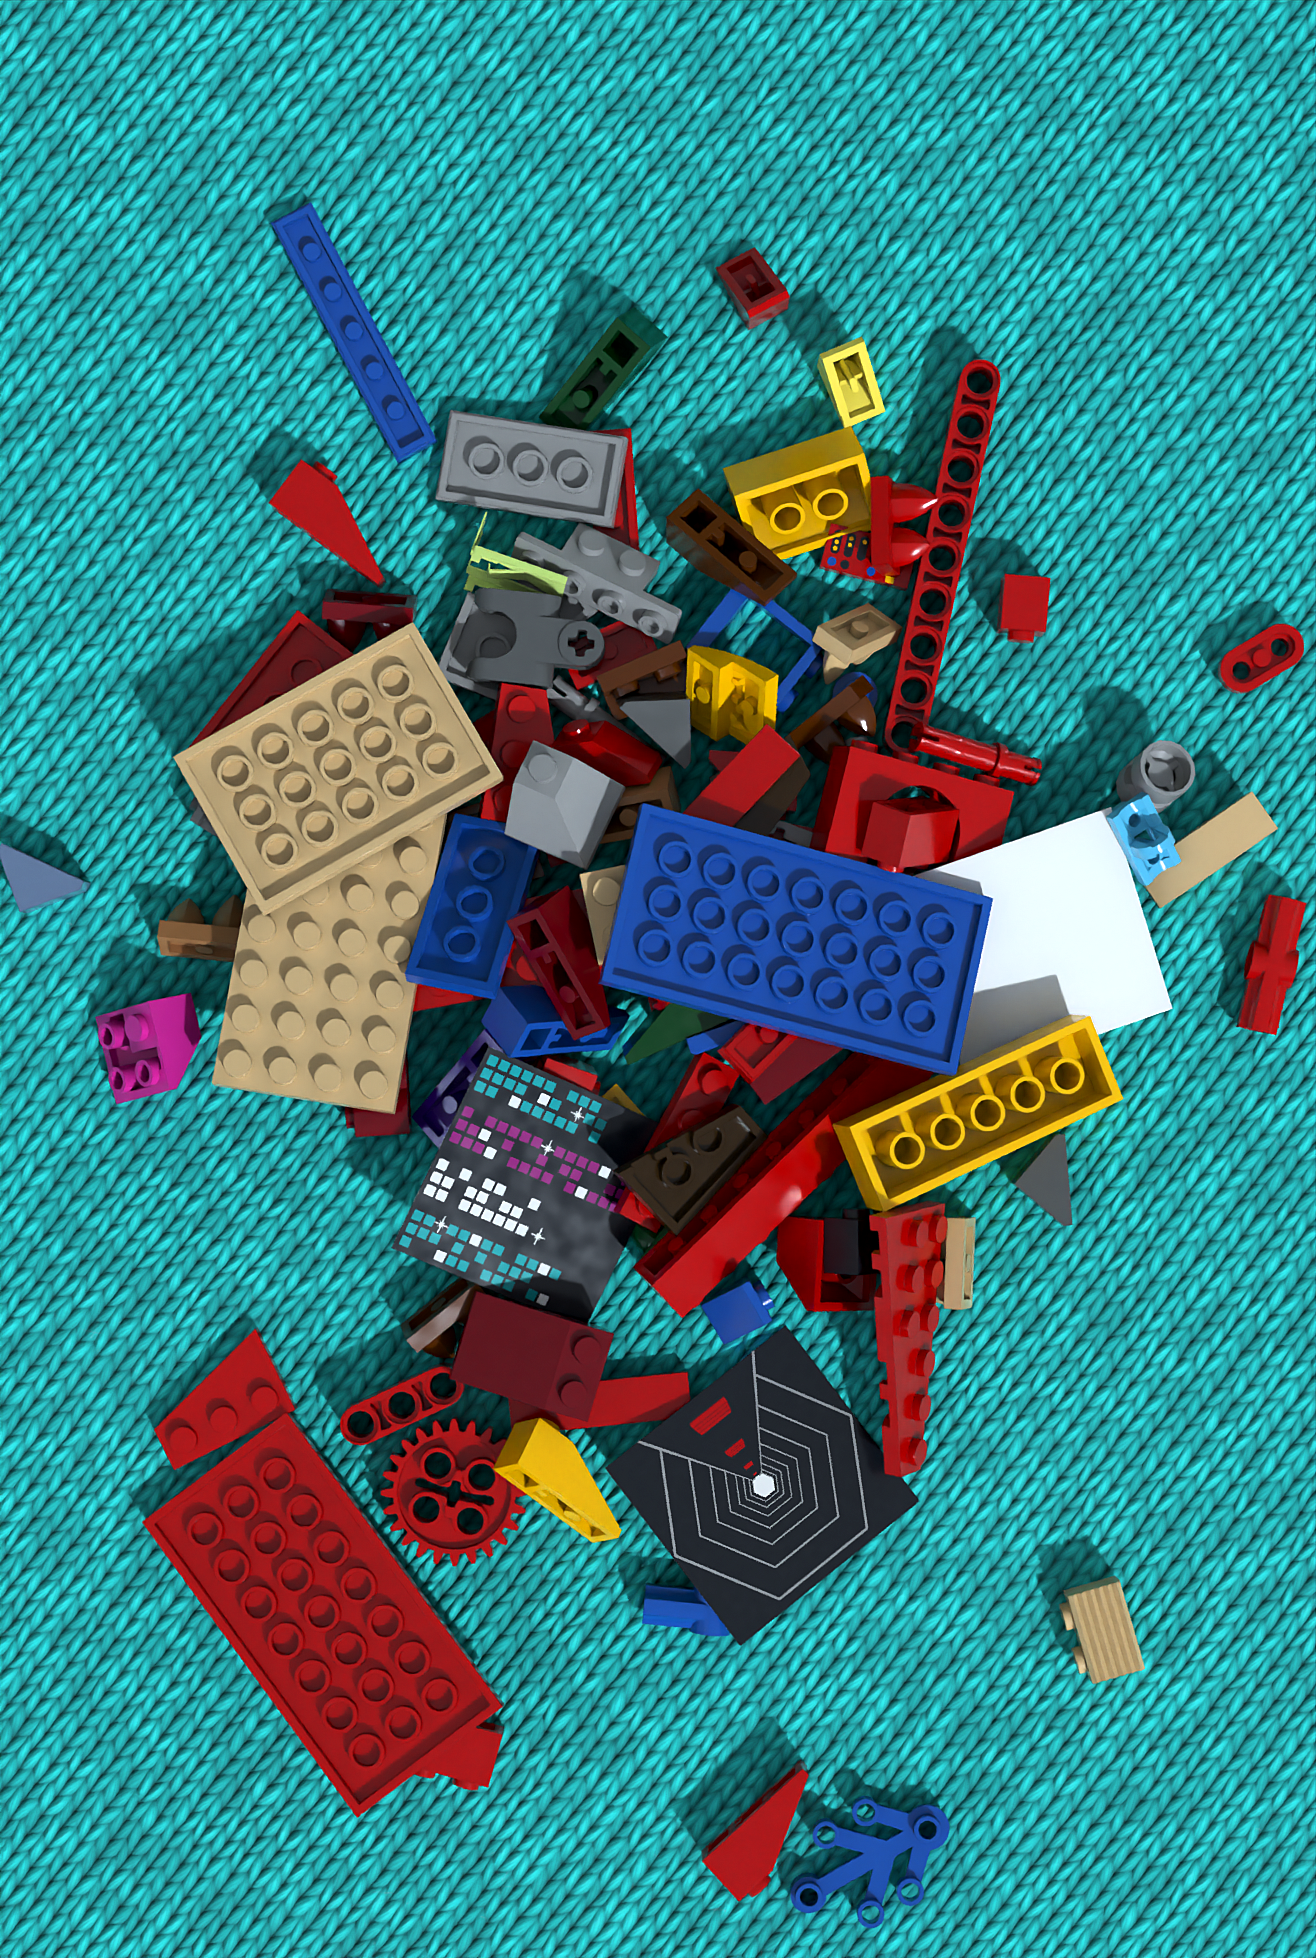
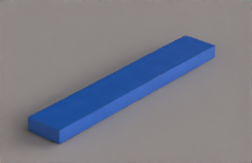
M310 202L273 221L271 224L396 461L400 463L436 444L437 440L312 203Z

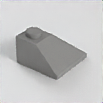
M533 740L513 783L505 834L587 870L626 788L578 759Z

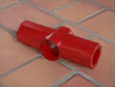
M1267 894L1263 903L1264 907L1260 916L1257 937L1250 945L1245 962L1244 979L1247 981L1236 1027L1276 1035L1286 990L1291 988L1298 966L1299 951L1296 950L1306 903L1287 897Z

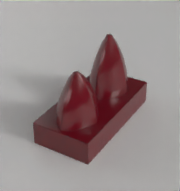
M327 589L323 599L322 619H327L330 636L350 652H353L365 633L367 622L372 623L378 641L414 622L417 613V595Z

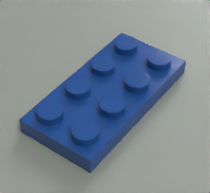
M455 813L405 971L407 982L496 1000L515 937L506 921L524 907L541 850L505 834L506 823Z

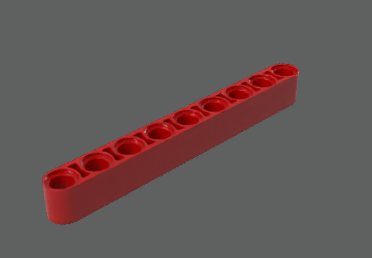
M987 360L969 362L963 368L956 384L933 493L938 497L939 501L929 511L924 535L930 542V547L919 558L882 732L883 745L891 755L893 751L912 755L916 752L911 750L910 747L901 748L893 742L891 737L893 727L899 724H906L913 729L918 722L926 723V725L929 722L1000 388L998 368ZM972 374L984 375L989 380L990 390L983 394L972 392L967 385V377ZM971 417L979 423L981 434L974 438H967L959 432L957 422L962 418ZM955 461L966 463L971 469V478L965 482L953 480L948 473V465ZM953 505L960 510L962 522L956 526H947L941 522L938 510L942 506ZM935 549L948 551L953 559L952 567L945 571L935 569L929 561V553ZM925 593L939 595L944 603L943 611L936 615L925 613L920 606V597ZM918 636L930 639L934 645L933 656L928 659L915 657L910 649L911 640ZM909 680L919 682L925 690L923 701L917 704L907 702L901 694L902 684Z

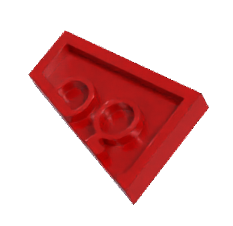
M506 683L498 684L488 751L503 775L504 781L481 794L478 818L507 822L513 783L533 740L548 747H551L554 743L546 690Z
M258 1327L154 1429L174 1470L278 1419L286 1412L290 1413L297 1409Z

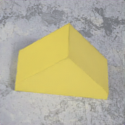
M862 337L819 354L817 368L843 428L853 426L886 412Z

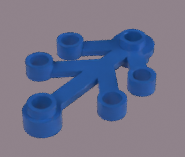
M869 1796L858 1797L851 1807L855 1822L861 1826H871L878 1822L901 1830L887 1839L837 1826L829 1818H822L816 1821L812 1828V1836L817 1846L829 1849L837 1845L862 1853L820 1877L813 1873L798 1875L790 1886V1897L795 1908L803 1913H814L823 1907L826 1902V1895L872 1870L865 1897L858 1903L856 1912L859 1922L864 1927L875 1928L879 1926L884 1920L885 1914L882 1902L895 1856L911 1848L906 1874L898 1880L896 1893L898 1899L903 1904L908 1906L918 1904L924 1896V1888L921 1881L929 1852L943 1845L949 1835L948 1818L939 1807L931 1804H921L910 1812L877 1804ZM870 1804L874 1808L873 1814L869 1818L859 1817L857 1809L860 1805ZM924 1821H931L935 1824V1831L931 1835L925 1836L919 1832V1826ZM821 1827H831L834 1830V1836L827 1841L821 1840L817 1836L818 1830ZM913 1883L917 1885V1894L913 1897L904 1896L901 1891L905 1884ZM812 1888L817 1892V1897L813 1902L807 1903L800 1898V1894L804 1889ZM870 1905L877 1907L879 1910L878 1916L872 1920L862 1916L863 1909Z

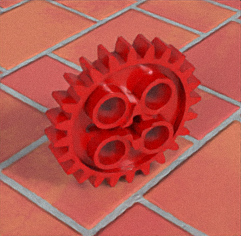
M453 1417L449 1429L444 1430L441 1422L435 1419L433 1421L432 1434L429 1435L425 1429L419 1426L416 1428L417 1443L405 1437L402 1439L401 1444L407 1452L406 1455L395 1452L391 1454L390 1459L398 1466V1469H386L383 1472V1476L386 1479L394 1482L393 1486H388L381 1490L382 1496L393 1498V1502L384 1507L383 1513L397 1514L398 1519L391 1525L390 1530L397 1531L404 1528L407 1533L401 1544L406 1546L416 1540L419 1543L417 1557H421L429 1548L434 1550V1564L439 1563L443 1553L450 1554L452 1566H457L460 1554L466 1553L468 1560L471 1564H474L477 1559V1549L481 1548L486 1555L491 1557L494 1553L491 1541L496 1540L503 1545L508 1543L509 1540L503 1531L504 1528L518 1530L520 1524L511 1514L525 1513L526 1506L516 1501V1497L524 1496L526 1493L496 1471H494V1482L488 1486H479L470 1477V1469L477 1464H486L493 1469L508 1439L503 1437L495 1443L491 1441L492 1426L487 1427L482 1434L476 1433V1419H472L466 1430L460 1429L458 1418ZM441 1452L447 1455L451 1462V1470L443 1475L432 1473L426 1464L427 1457L430 1454ZM416 1479H426L443 1487H450L453 1481L461 1482V1491L491 1496L494 1499V1503L486 1504L465 1495H460L457 1502H452L448 1500L449 1492L446 1490L418 1486ZM423 1496L434 1498L440 1508L439 1514L430 1519L421 1517L416 1512L415 1501ZM466 1508L477 1509L483 1516V1525L478 1529L468 1530L460 1524L458 1519L459 1513Z

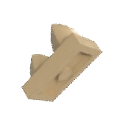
M869 603L818 625L812 641L825 650L822 665L825 684L835 681L850 663H853V665L861 664L874 652L897 642L903 627Z
M956 1216L947 1218V1234L941 1244L940 1258L945 1259V1264L943 1265L942 1281L937 1287L936 1303L943 1304L944 1309L963 1310L972 1307L976 1217Z

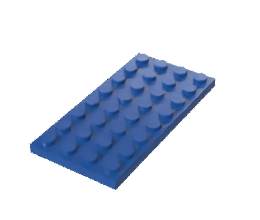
M642 803L639 806L598 984L951 1077L957 1073L993 898L903 873L885 871L870 864Z

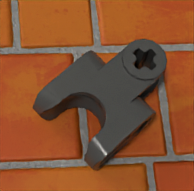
M480 588L475 591L474 603L482 612L504 616L509 619L516 627L517 638L513 648L505 655L498 658L479 657L470 661L466 667V677L482 683H506L531 688L552 689L554 668L590 670L603 659L605 641L600 630L594 624L587 621L560 618L561 597L495 588ZM580 635H587L589 643L594 645V649H586L584 657H578L575 648L569 647L571 642L579 641Z

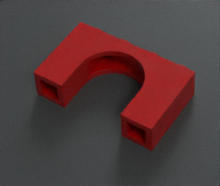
M852 739L850 746H834L809 848L866 863L868 857L861 855L873 801L888 800L897 791L910 786L923 791L932 800L960 809L948 862L936 863L935 868L1002 845L1014 792L999 788L1000 779L974 774L973 780L959 776L960 768L937 762L933 763L932 769L918 765L920 757L899 751H893L892 757L877 754L878 745Z

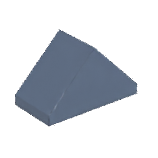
M2 843L0 845V860L20 912L30 913L87 892L91 884L16 848Z

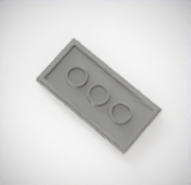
M450 410L435 499L440 502L575 523L581 522L587 525L614 529L629 439L623 436Z

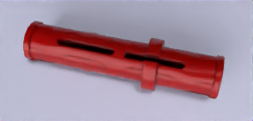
M918 722L911 732L912 736L919 737L918 741L914 739L909 740L911 750L921 751L983 770L986 776L994 778L1002 776L1031 787L1037 783L1041 773L1031 771L1032 768L1042 769L1040 759L1009 751L1005 744L998 742L991 745L926 725L923 722Z

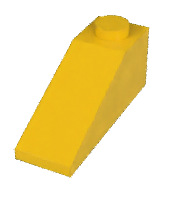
M539 1417L515 1423L493 1470L590 1542L596 1543L618 1538L622 1530L574 1443L561 1434L560 1428L548 1419Z

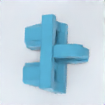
M1140 792L1129 801H1122L1112 808V813L1106 816L1140 884L1144 886L1149 885L1158 874L1181 862L1174 847L1175 839L1169 827L1163 825L1147 793ZM1146 829L1151 840L1141 837L1134 839V837Z

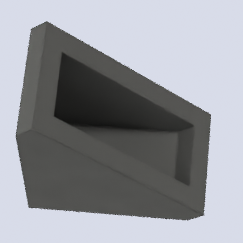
M685 691L633 693L618 700L615 699L618 707L684 769L691 763L690 698Z
M1055 1133L1045 1140L1010 1183L1057 1223L1067 1226L1073 1224L1065 1134Z

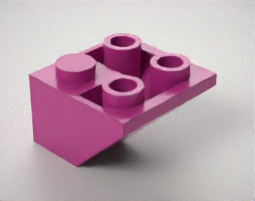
M191 993L147 1001L95 1017L98 1026V1039L103 1047L109 1072V1084L113 1090L116 1104L177 1089L202 1037Z

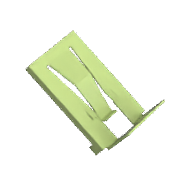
M485 512L470 555L472 556L466 570L469 576L464 590L472 592L476 585L482 588L542 593L510 580L515 579L528 581L547 594L562 598L568 577L478 546L483 535L487 512ZM481 559L496 564L499 563L510 569H490L489 563L487 571L471 566L472 561L479 563Z

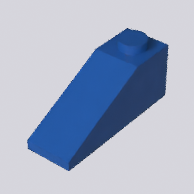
M521 985L499 987L496 1000L491 999V1003L481 1022L509 1058L611 1050L630 1015L626 1010L607 1005L611 1024L605 1029L573 1040L544 987Z

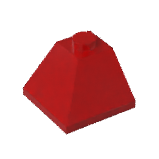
M787 1216L778 1225L776 1262L807 1311H874L877 1274L846 1275L824 1273V1218L827 1217Z

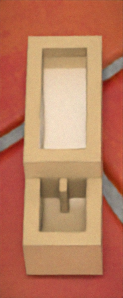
M1252 791L1246 793L1214 817L1175 842L1174 847L1181 862L1158 874L1153 882L1144 886V888L1160 909L1277 830L1278 827Z

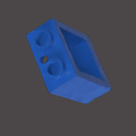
M731 588L687 644L685 652L687 653L688 648L693 645L711 648L747 601H751L809 647L778 686L776 710L783 715L800 694L793 688L802 676L806 675L812 679L823 665L824 655L821 652L824 649L812 641L814 632L773 600L766 606H763Z

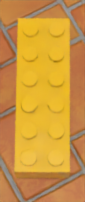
M1070 1014L959 1065L956 1075L950 1077L940 1074L833 1124V1127L866 1207L884 1212L1123 1100V1096L1091 1017L1089 1015Z

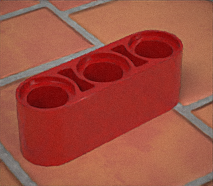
M443 1362L433 1365L354 1402L341 1417V1434L348 1442L354 1445L369 1444L451 1406L462 1395L465 1384L456 1381V1391L452 1395L441 1396L437 1394L432 1387V1378L439 1373L450 1374L453 1363ZM406 1392L413 1397L415 1410L411 1414L400 1415L393 1410L391 1397L395 1393ZM364 1411L370 1414L374 1422L373 1431L367 1434L355 1432L350 1424V1417L354 1412Z

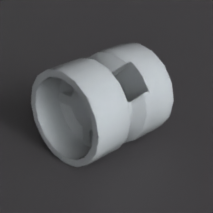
M1159 740L1150 744L1119 772L1116 784L1121 802L1129 801L1140 792H1144L1149 795L1157 813L1162 812L1192 785L1195 777L1194 762L1190 754L1175 742Z

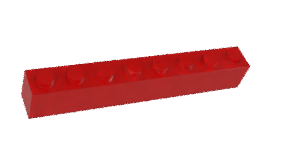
M854 1051L768 1135L764 1143L677 1236L668 1232L633 1268L661 1299L683 1318L691 1309L697 1307L724 1277L730 1275L757 1245L763 1243L775 1227L790 1213L797 1210L802 1201L823 1181L827 1180L834 1170L846 1159L833 1127L834 1123L929 1080L934 1072Z

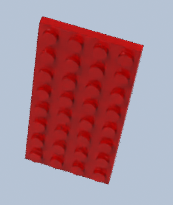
M286 1412L142 1521L356 1817H359L505 1705L291 1413Z

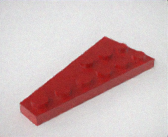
M930 1200L869 1215L870 1230L878 1231L879 1250H874L871 1255L872 1269L879 1270L881 1273V1285H879L874 1296L878 1361L886 1362L887 1379L879 1383L880 1399H885L889 1402V1413L884 1418L882 1424L885 1474L903 1477L921 1470V1465L927 1453V1443L923 1437L925 1421L931 1410V1398L927 1394L929 1376L932 1374L935 1366L932 1341L933 1332L936 1330L939 1322V1308L936 1306L937 1287L942 1281L944 1272L943 1263L940 1261L941 1244L946 1237L948 1221L944 1216L945 1203Z

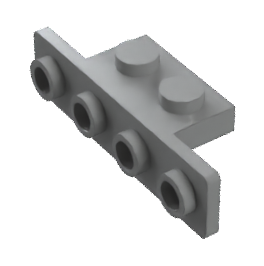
M581 522L562 550L525 532H520L516 538L511 557L568 577L564 589L565 595L573 597L610 617L632 626L648 636L654 637L666 644L671 643L675 636L682 610L645 592L657 574L660 561Z

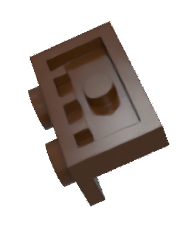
M678 640L596 676L612 716L618 721L628 717L618 707L615 699L618 700L633 693L686 692L687 654L681 641Z

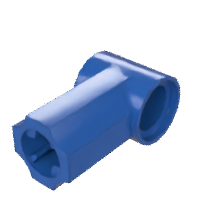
M646 1583L642 1624L689 1628V1631L692 1633L707 1636L730 1635L728 1629L695 1586L683 1587Z

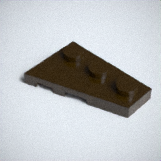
M731 1104L612 1170V1172L669 1233L677 1236L764 1143L768 1136L741 1106Z

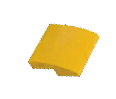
M697 645L691 646L687 650L686 694L690 698V725L716 742L730 734L746 745L766 724H769L775 730L779 674L754 661L726 651Z

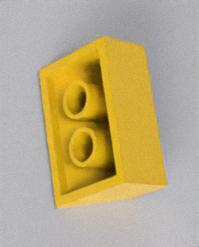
M851 426L722 468L739 524L781 560L826 545V541L831 538L859 530L864 532L871 531V478L864 451ZM831 523L849 527L828 535Z

